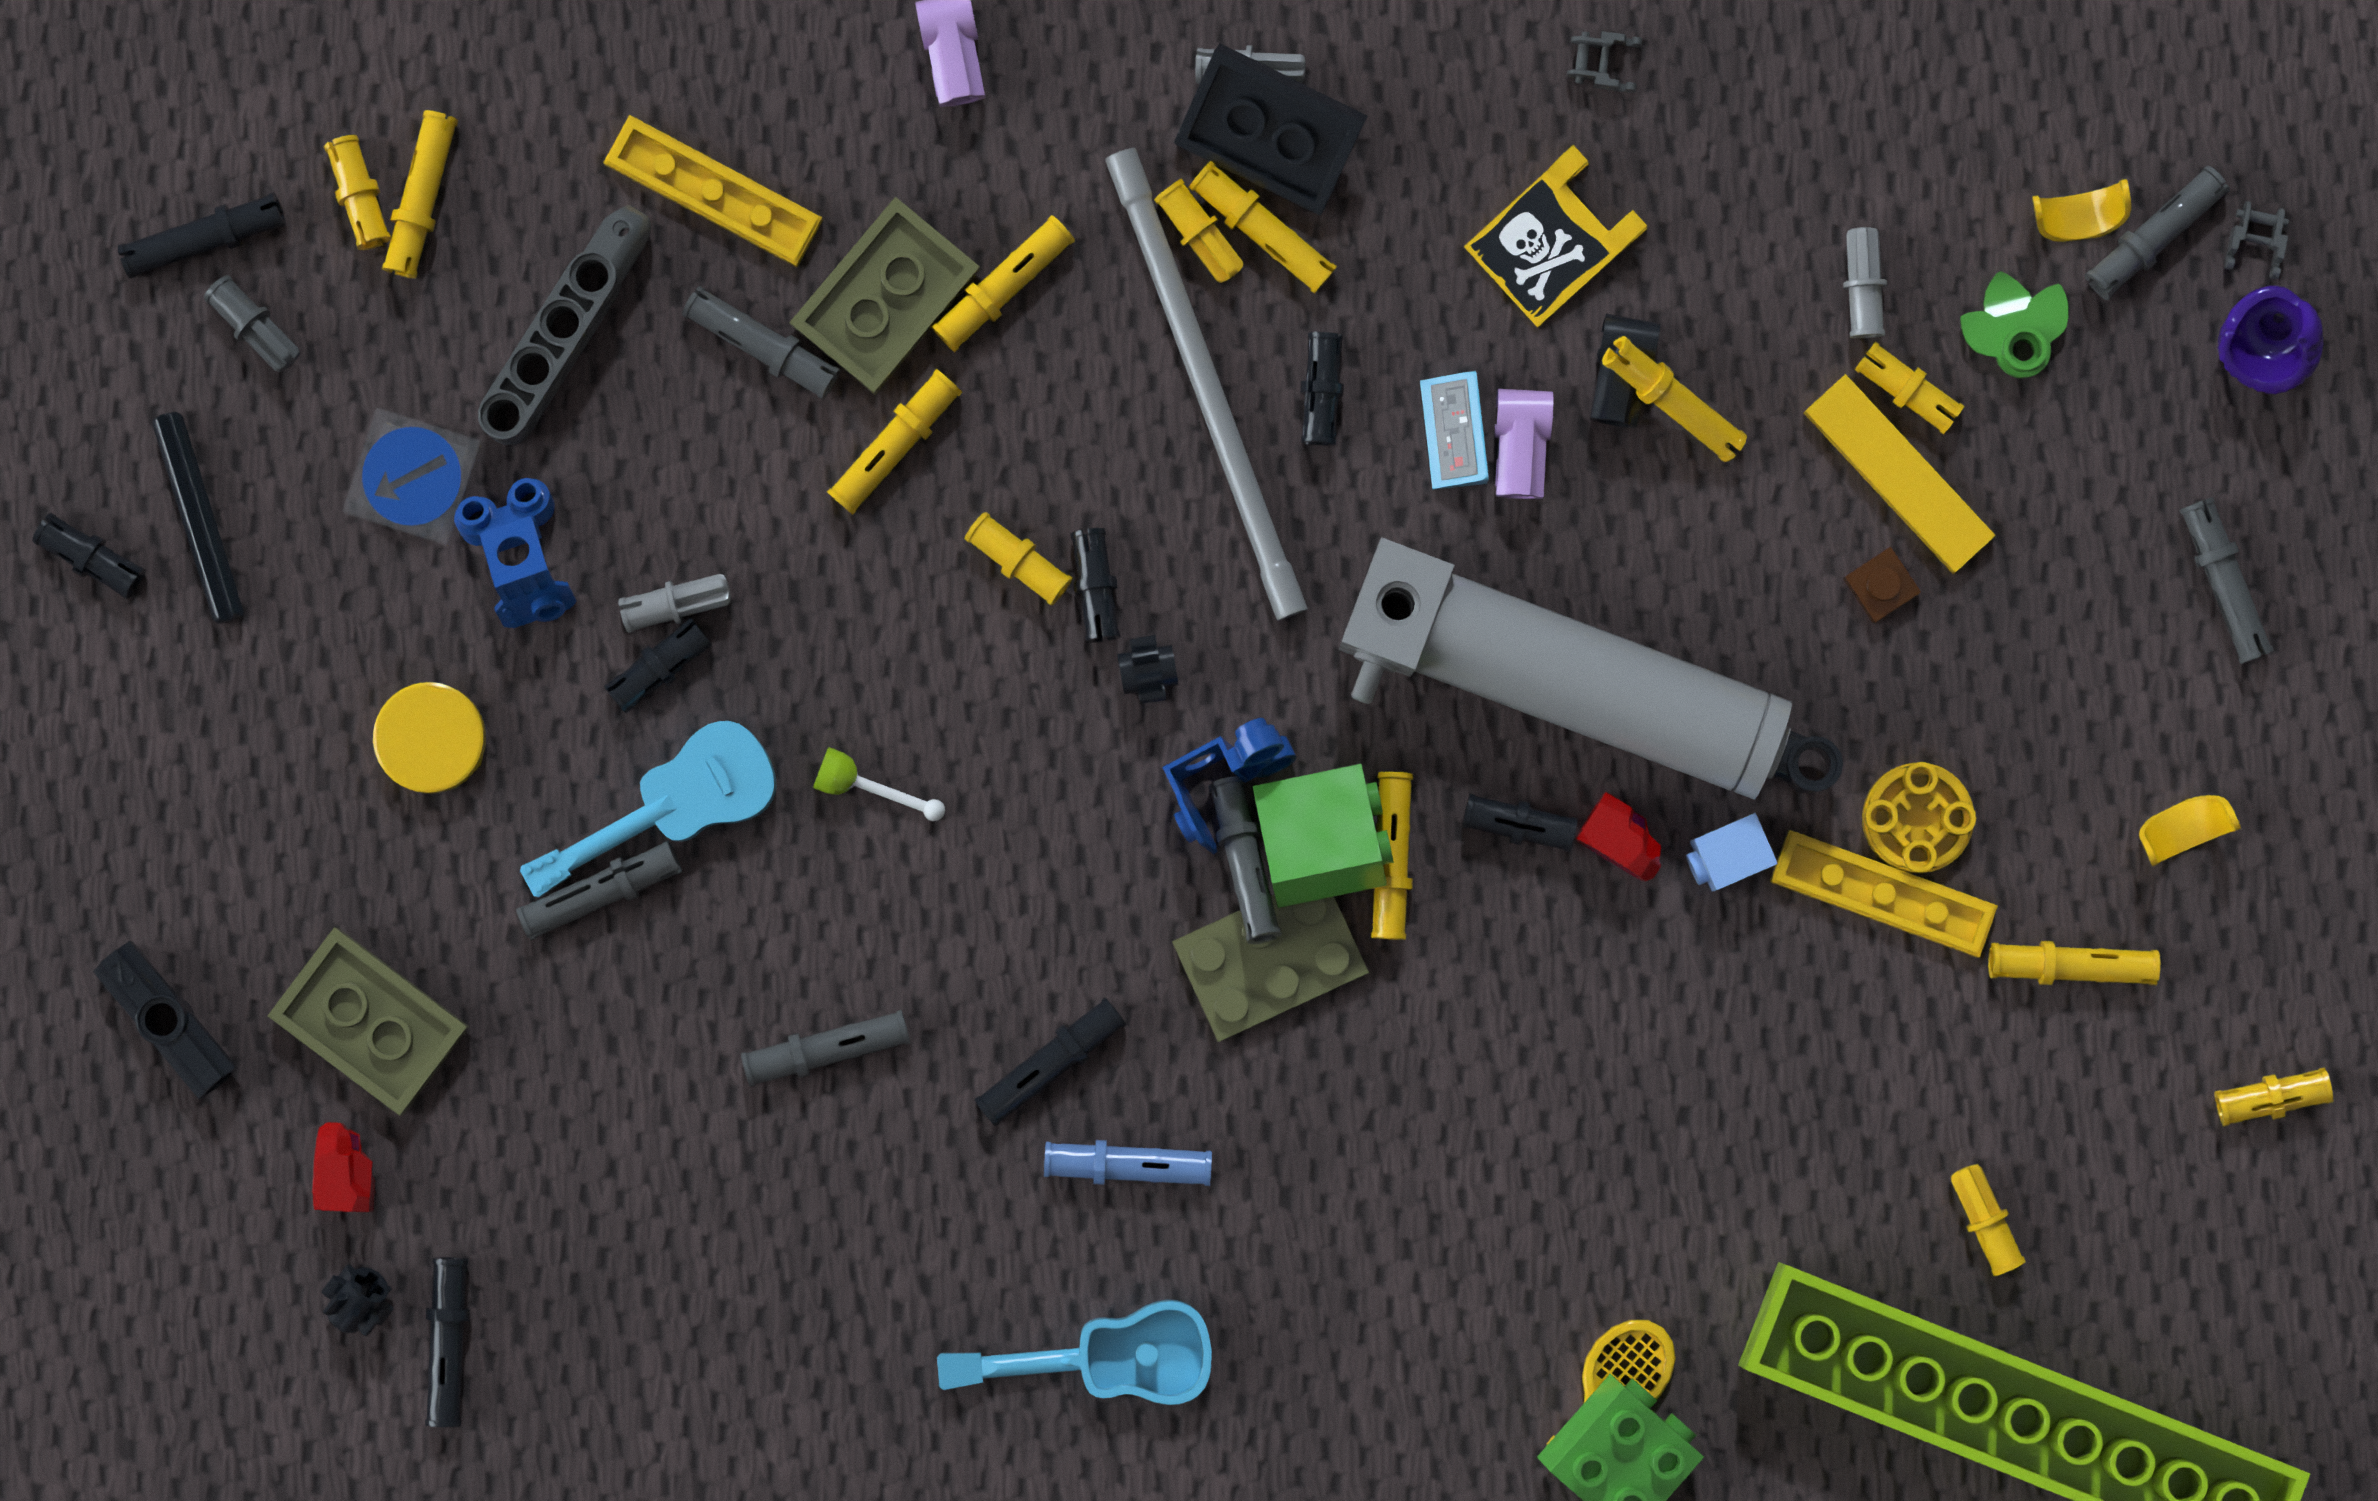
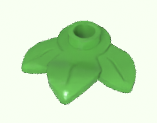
M2000 271L1995 274L1985 291L1984 311L1969 312L1960 317L1962 334L1967 344L1976 353L1996 358L2000 368L2008 375L2022 379L2030 378L2040 373L2046 367L2051 355L2050 343L2060 336L2067 327V297L2060 284L2049 286L2034 297H2031L2029 292L2018 281ZM2023 341L2030 345L2032 356L2029 360L2020 361L2014 356L2013 346L2016 342Z

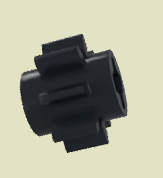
M1155 635L1129 639L1131 651L1117 654L1124 694L1138 692L1140 704L1166 700L1165 688L1179 685L1172 644L1157 647Z
M348 1264L339 1276L333 1275L322 1289L321 1293L331 1299L323 1313L327 1315L332 1325L340 1331L346 1333L360 1331L364 1336H368L377 1324L382 1325L394 1308L384 1301L392 1288L388 1286L385 1278L372 1268L362 1267L355 1270L351 1264Z

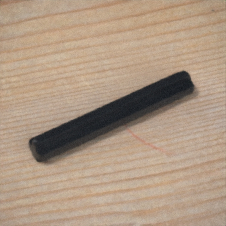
M178 412L162 414L153 419L152 426L212 618L218 624L237 620L243 616L244 611L184 418Z

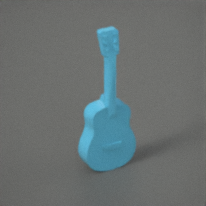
M717 721L699 729L689 738L673 760L649 770L642 777L640 791L645 804L643 807L561 852L556 849L521 866L520 872L533 896L541 898L572 876L570 871L654 825H657L661 832L669 839L683 842L694 838L709 826L740 823L760 815L769 807L776 793L775 771L766 750L755 735L739 723Z
M1161 1300L1148 1304L1123 1318L1101 1317L1088 1321L1082 1328L1079 1348L981 1356V1352L940 1353L937 1357L939 1387L947 1390L983 1383L984 1378L1081 1370L1087 1390L1095 1397L1112 1398L1123 1394H1132L1155 1403L1167 1405L1182 1404L1197 1397L1206 1387L1211 1372L1212 1349L1207 1327L1196 1309L1182 1301Z

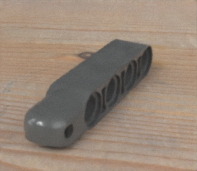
M627 205L603 220L584 252L576 255L569 263L483 398L478 409V421L482 430L496 442L503 445H516L530 435L618 297L622 282L645 248L650 236V218L632 205ZM629 229L625 236H619L621 230ZM594 266L606 268L608 270V281L601 290L588 292L582 289L581 279L587 269ZM571 312L578 316L579 326L572 336L568 338L553 336L552 324L558 315ZM533 359L547 360L549 364L547 378L537 385L524 383L522 372L525 365ZM504 405L517 406L520 415L518 424L507 432L495 430L493 425L495 412Z

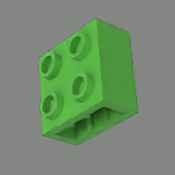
M1362 764L1253 786L1278 908L1387 885L1383 865L1394 863L1387 830L1376 832L1373 816L1383 814L1377 782L1365 783Z
M1609 1374L1537 1458L1555 1477L1583 1501H1666L1704 1456L1690 1444L1697 1435L1681 1420L1671 1413L1664 1421L1650 1409L1657 1400L1632 1378L1624 1386L1613 1375Z

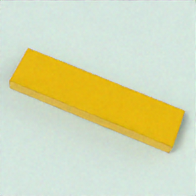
M631 115L628 116L603 162L611 169L795 267H798L823 221V218Z
M1846 374L1804 411L1806 417L1952 574L1959 570L1996 536Z
M1792 830L1787 832L1777 860L1778 864L1775 865L1770 882L1976 958H1980L1998 905Z

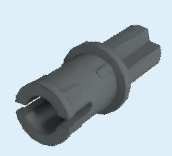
M229 275L218 279L206 291L204 295L205 301L235 329L234 337L239 342L246 341L277 372L288 369L294 364L300 355L299 348L269 319L271 312L265 306L259 308L234 283Z

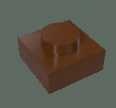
M1891 546L1843 578L1873 624L1921 593Z

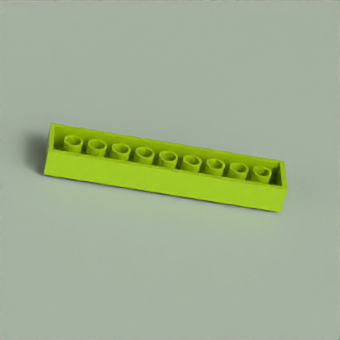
M1780 1262L1777 1264L1738 1366L1747 1371L2073 1501H2301L2310 1477L2308 1472Z

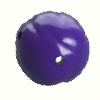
M2273 285L2255 289L2244 296L2231 309L2223 323L2218 337L2219 359L2224 363V369L2243 385L2253 388L2257 392L2267 394L2286 393L2288 390L2303 384L2305 379L2311 377L2318 367L2323 352V327L2321 319L2311 304L2300 299L2285 287Z

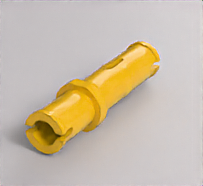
M430 110L423 112V121L400 207L392 211L390 220L395 225L385 263L382 265V270L392 273L394 270V275L413 279L417 278V269L427 232H433L436 221L431 216L454 130L458 125V119L452 116H448L445 119L446 114Z
M1210 161L1190 184L1189 189L1191 191H1195L1226 217L1225 225L1231 230L1235 227L1239 228L1273 259L1308 286L1314 294L1337 268L1334 263H1330L1299 237L1295 231L1257 201L1260 196L1251 189L1247 193L1217 168L1214 162Z
M1051 215L1041 227L1016 250L1011 252L978 285L971 283L964 289L967 295L944 315L940 321L934 323L931 328L953 352H956L959 349L958 347L989 319L995 322L1002 315L999 309L1033 280L1069 244L1071 245L1075 241L1074 237L1057 218ZM1029 257H1032V259L1022 269H1020L1017 273H1014V271L1020 265H1022Z
M1625 336L1613 342L1620 349L1618 352L1621 356L1610 347L1607 349L1603 356L1602 364L1613 370L1634 387L1638 398L1644 403H1654L1717 454L1723 462H1728L1736 456L1729 449L1730 445L1727 443L1732 444L1739 451L1742 450L1746 443L1747 435L1734 427L1675 379L1673 371L1665 363L1657 364Z
M936 369L930 379L905 406L900 403L893 410L896 414L894 419L869 447L862 452L860 457L832 488H829L827 493L853 515L861 503L892 471L921 437L926 440L933 431L930 429V426L947 409L952 401L961 395L962 391ZM882 454H884V456H883V457L876 463V465L868 472V470L871 468V466L880 458V456H881Z
M1378 772V791L1383 814L1377 815L1376 832L1387 830L1394 863L1383 865L1387 885L1372 888L1374 889L1371 938L1406 940L1407 890H1413V879L1408 878L1411 780H1413V773ZM1392 816L1396 818L1395 841L1391 840Z
M2041 941L2039 946L1991 943L1988 955L1990 978L2038 979L2041 985H2052L2054 980L2157 985L2160 977L2161 964L2158 950L2136 951L2055 947L2054 941Z

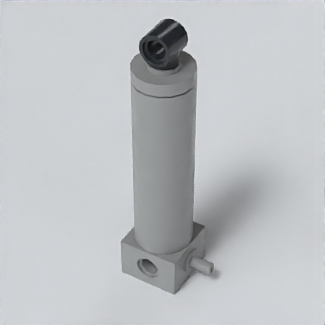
M1382 537L1376 548L1338 649L1353 655L1355 659L1363 662L1351 695L1353 699L1365 704L1372 703L1384 670L1392 673L1398 672L1409 677L1415 671L1731 791L1733 789V792L1754 800L1762 789L1766 778L1772 779L1774 777L1787 782L1789 787L1799 793L1813 794L1834 785L1842 774V755L1833 742L1824 737H1806L1791 731V728L1787 726L1792 707L1791 701L1771 693L1768 694L1766 691L1453 574L1454 564ZM1389 596L1401 597L1409 605V617L1399 621L1387 617L1382 610V600ZM1805 750L1816 751L1821 754L1825 761V772L1819 780H1809L1799 771V757Z

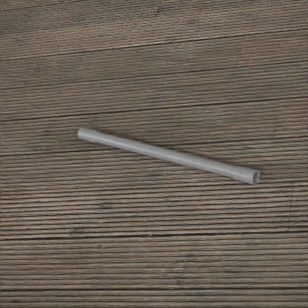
M1129 148L1119 151L1105 159L1121 204L1128 212L1259 563L1260 576L1276 620H1283L1308 610L1292 565L1285 557L1153 204L1152 190L1136 148Z

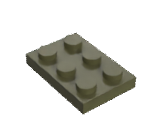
M895 197L789 323L841 368L876 395L931 330V326L941 318L981 269L979 265Z
M1275 894L1272 895L1271 898L1282 935L1270 942L1262 944L1247 943L1246 931L1240 910L1172 941L1218 1042L1369 973L1334 896L1278 908Z
M338 927L333 928L268 1014L269 1018L399 1116L405 1114L470 1028V1026Z

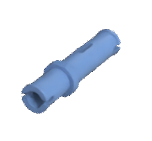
M1096 1140L1095 1145L1046 1142L1044 1177L1092 1178L1093 1184L1104 1185L1105 1179L1153 1183L1204 1184V1186H1210L1212 1151L1199 1152L1107 1146V1140ZM1142 1163H1167L1169 1167H1143Z

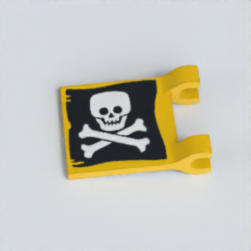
M1574 145L1563 153L1544 174L1464 246L1537 328L1648 229L1645 222L1632 210L1611 230H1607L1569 189L1567 183L1589 165L1588 160Z

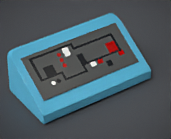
M1476 371L1420 380L1432 490L1487 484L1489 476Z

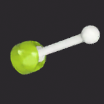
M830 747L826 751L813 786L814 789L835 795L845 793L853 786L922 811L930 821H938L945 814V806L940 800L924 801L858 776L857 767L853 759L844 752Z

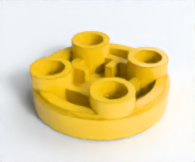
M424 682L401 689L383 705L374 725L373 745L380 766L393 781L416 792L441 793L461 785L481 765L486 745V731L479 710L466 695L444 684Z
M1926 762L1904 764L1883 774L1869 790L1862 811L1863 831L1873 852L1889 866L1908 873L1932 872L1952 863L1968 845L1976 823V813L1971 798L1960 780L1946 769Z

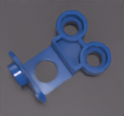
M520 479L510 488L506 499L507 505L496 508L495 504L485 497L472 496L464 499L455 512L454 522L462 538L467 543L483 546L494 587L501 598L494 608L503 627L516 628L536 620L541 622L552 621L562 616L565 610L571 609L577 602L568 582L555 581L547 567L539 540L542 538L539 526L545 524L552 517L555 509L553 497L547 486L537 479ZM536 493L532 500L520 502L525 495ZM483 511L480 518L468 520L473 513ZM525 543L529 545V554L522 563L515 566H507L499 561V552Z
M1264 718L1253 719L1241 725L1235 731L1238 739L1234 744L1235 747L1220 736L1162 767L1181 808L1180 811L1174 814L1176 822L1189 843L1197 840L1201 846L1212 854L1218 852L1216 843L1194 804L1183 779L1226 758L1231 771L1246 783L1256 777H1267L1279 772L1296 760L1297 756L1288 738L1280 736L1275 726L1268 725ZM1211 754L1206 759L1196 764L1188 765L1190 762L1203 755Z

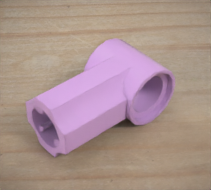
M923 0L915 2L924 50L929 49L932 77L940 107L963 105L985 99L974 41L978 40L971 0Z
M1498 389L1496 396V407H1498L1497 424H1495L1494 430L1495 438H1499L1498 459L1496 460V497L1543 499L1546 441H1550L1552 433L1553 392Z

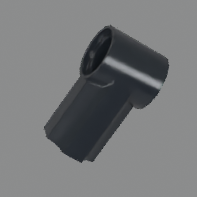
M1606 313L1601 331L1603 332L1602 342L1597 352L1596 361L1600 362L1589 420L1635 429L1640 417L1642 400L1638 398L1634 387L1613 370L1602 364V359L1609 347L1621 356L1618 352L1620 349L1613 342L1625 336L1633 345L1654 361L1660 333V323Z

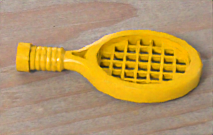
M1628 1320L1612 1326L1600 1336L1586 1356L1583 1367L1584 1403L1609 1374L1613 1375L1612 1372L1616 1367L1622 1371L1618 1378L1614 1376L1619 1382H1621L1620 1380L1626 1374L1630 1379L1633 1378L1655 1399L1661 1396L1672 1378L1676 1360L1673 1341L1665 1329L1649 1320ZM1645 1333L1651 1337L1647 1344L1641 1340ZM1630 1334L1636 1339L1631 1345L1625 1341ZM1615 1337L1620 1340L1616 1346L1610 1343ZM1653 1341L1660 1345L1655 1351L1649 1347ZM1638 1342L1644 1346L1640 1352L1633 1348ZM1622 1343L1629 1347L1624 1354L1618 1350ZM1607 1344L1613 1348L1608 1355L1603 1351ZM1646 1349L1652 1353L1648 1360L1642 1356ZM1631 1350L1637 1354L1632 1361L1626 1357ZM1615 1351L1621 1355L1617 1362L1611 1358ZM1600 1353L1606 1357L1601 1363L1597 1361ZM1655 1356L1661 1360L1656 1367L1650 1363ZM1639 1358L1645 1361L1641 1368L1635 1364ZM1623 1359L1630 1363L1625 1370L1619 1365ZM1608 1360L1614 1364L1610 1370L1603 1366ZM1647 1365L1654 1369L1649 1376L1643 1371ZM1632 1366L1638 1370L1634 1376L1628 1373ZM1601 1368L1607 1372L1602 1379L1596 1375ZM1656 1372L1661 1375L1657 1383L1652 1379ZM1640 1373L1646 1377L1642 1384L1636 1380ZM1649 1380L1655 1385L1651 1391L1644 1387ZM1553 1435L1546 1444H1549L1555 1436Z

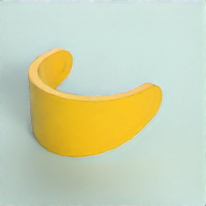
M2127 179L2120 180L2117 184L2103 189L2056 198H2039V195L2032 196L2039 233L2045 238L2057 242L2102 237L2122 226L2131 213V197Z
M2205 795L2189 798L2150 817L2141 827L2139 837L2153 867L2176 854L2219 836L2237 831L2241 827L2232 806L2224 797Z

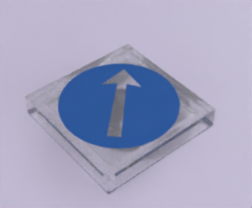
M376 408L342 512L449 547L456 528L454 522L455 512L459 504L466 497L483 442Z

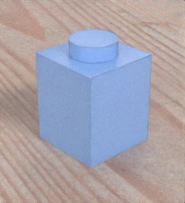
M1756 813L1691 840L1690 844L1694 852L1686 855L1687 862L1698 885L1708 882L1712 892L1778 864Z

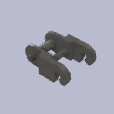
M1604 31L1601 32L1600 38L1589 37V32H1582L1581 36L1571 37V43L1578 45L1575 69L1568 70L1566 75L1576 78L1575 84L1582 85L1584 79L1594 81L1593 88L1627 93L1636 92V83L1626 82V84H1621L1620 80L1609 79L1607 67L1612 45L1639 48L1642 47L1643 42L1641 37L1629 39L1626 38L1625 34ZM1590 47L1602 49L1599 72L1587 70Z
M2248 201L2244 203L2243 210L2237 209L2235 217L2241 218L2240 225H2235L2231 229L2224 269H2233L2235 265L2234 254L2238 251L2239 243L2247 241L2267 245L2269 249L2274 251L2269 278L2278 279L2281 273L2279 265L2284 259L2288 236L2281 235L2282 227H2287L2289 219H2284L2285 209L2279 208L2276 215L2251 210V202ZM2249 222L2273 226L2271 238L2247 233Z

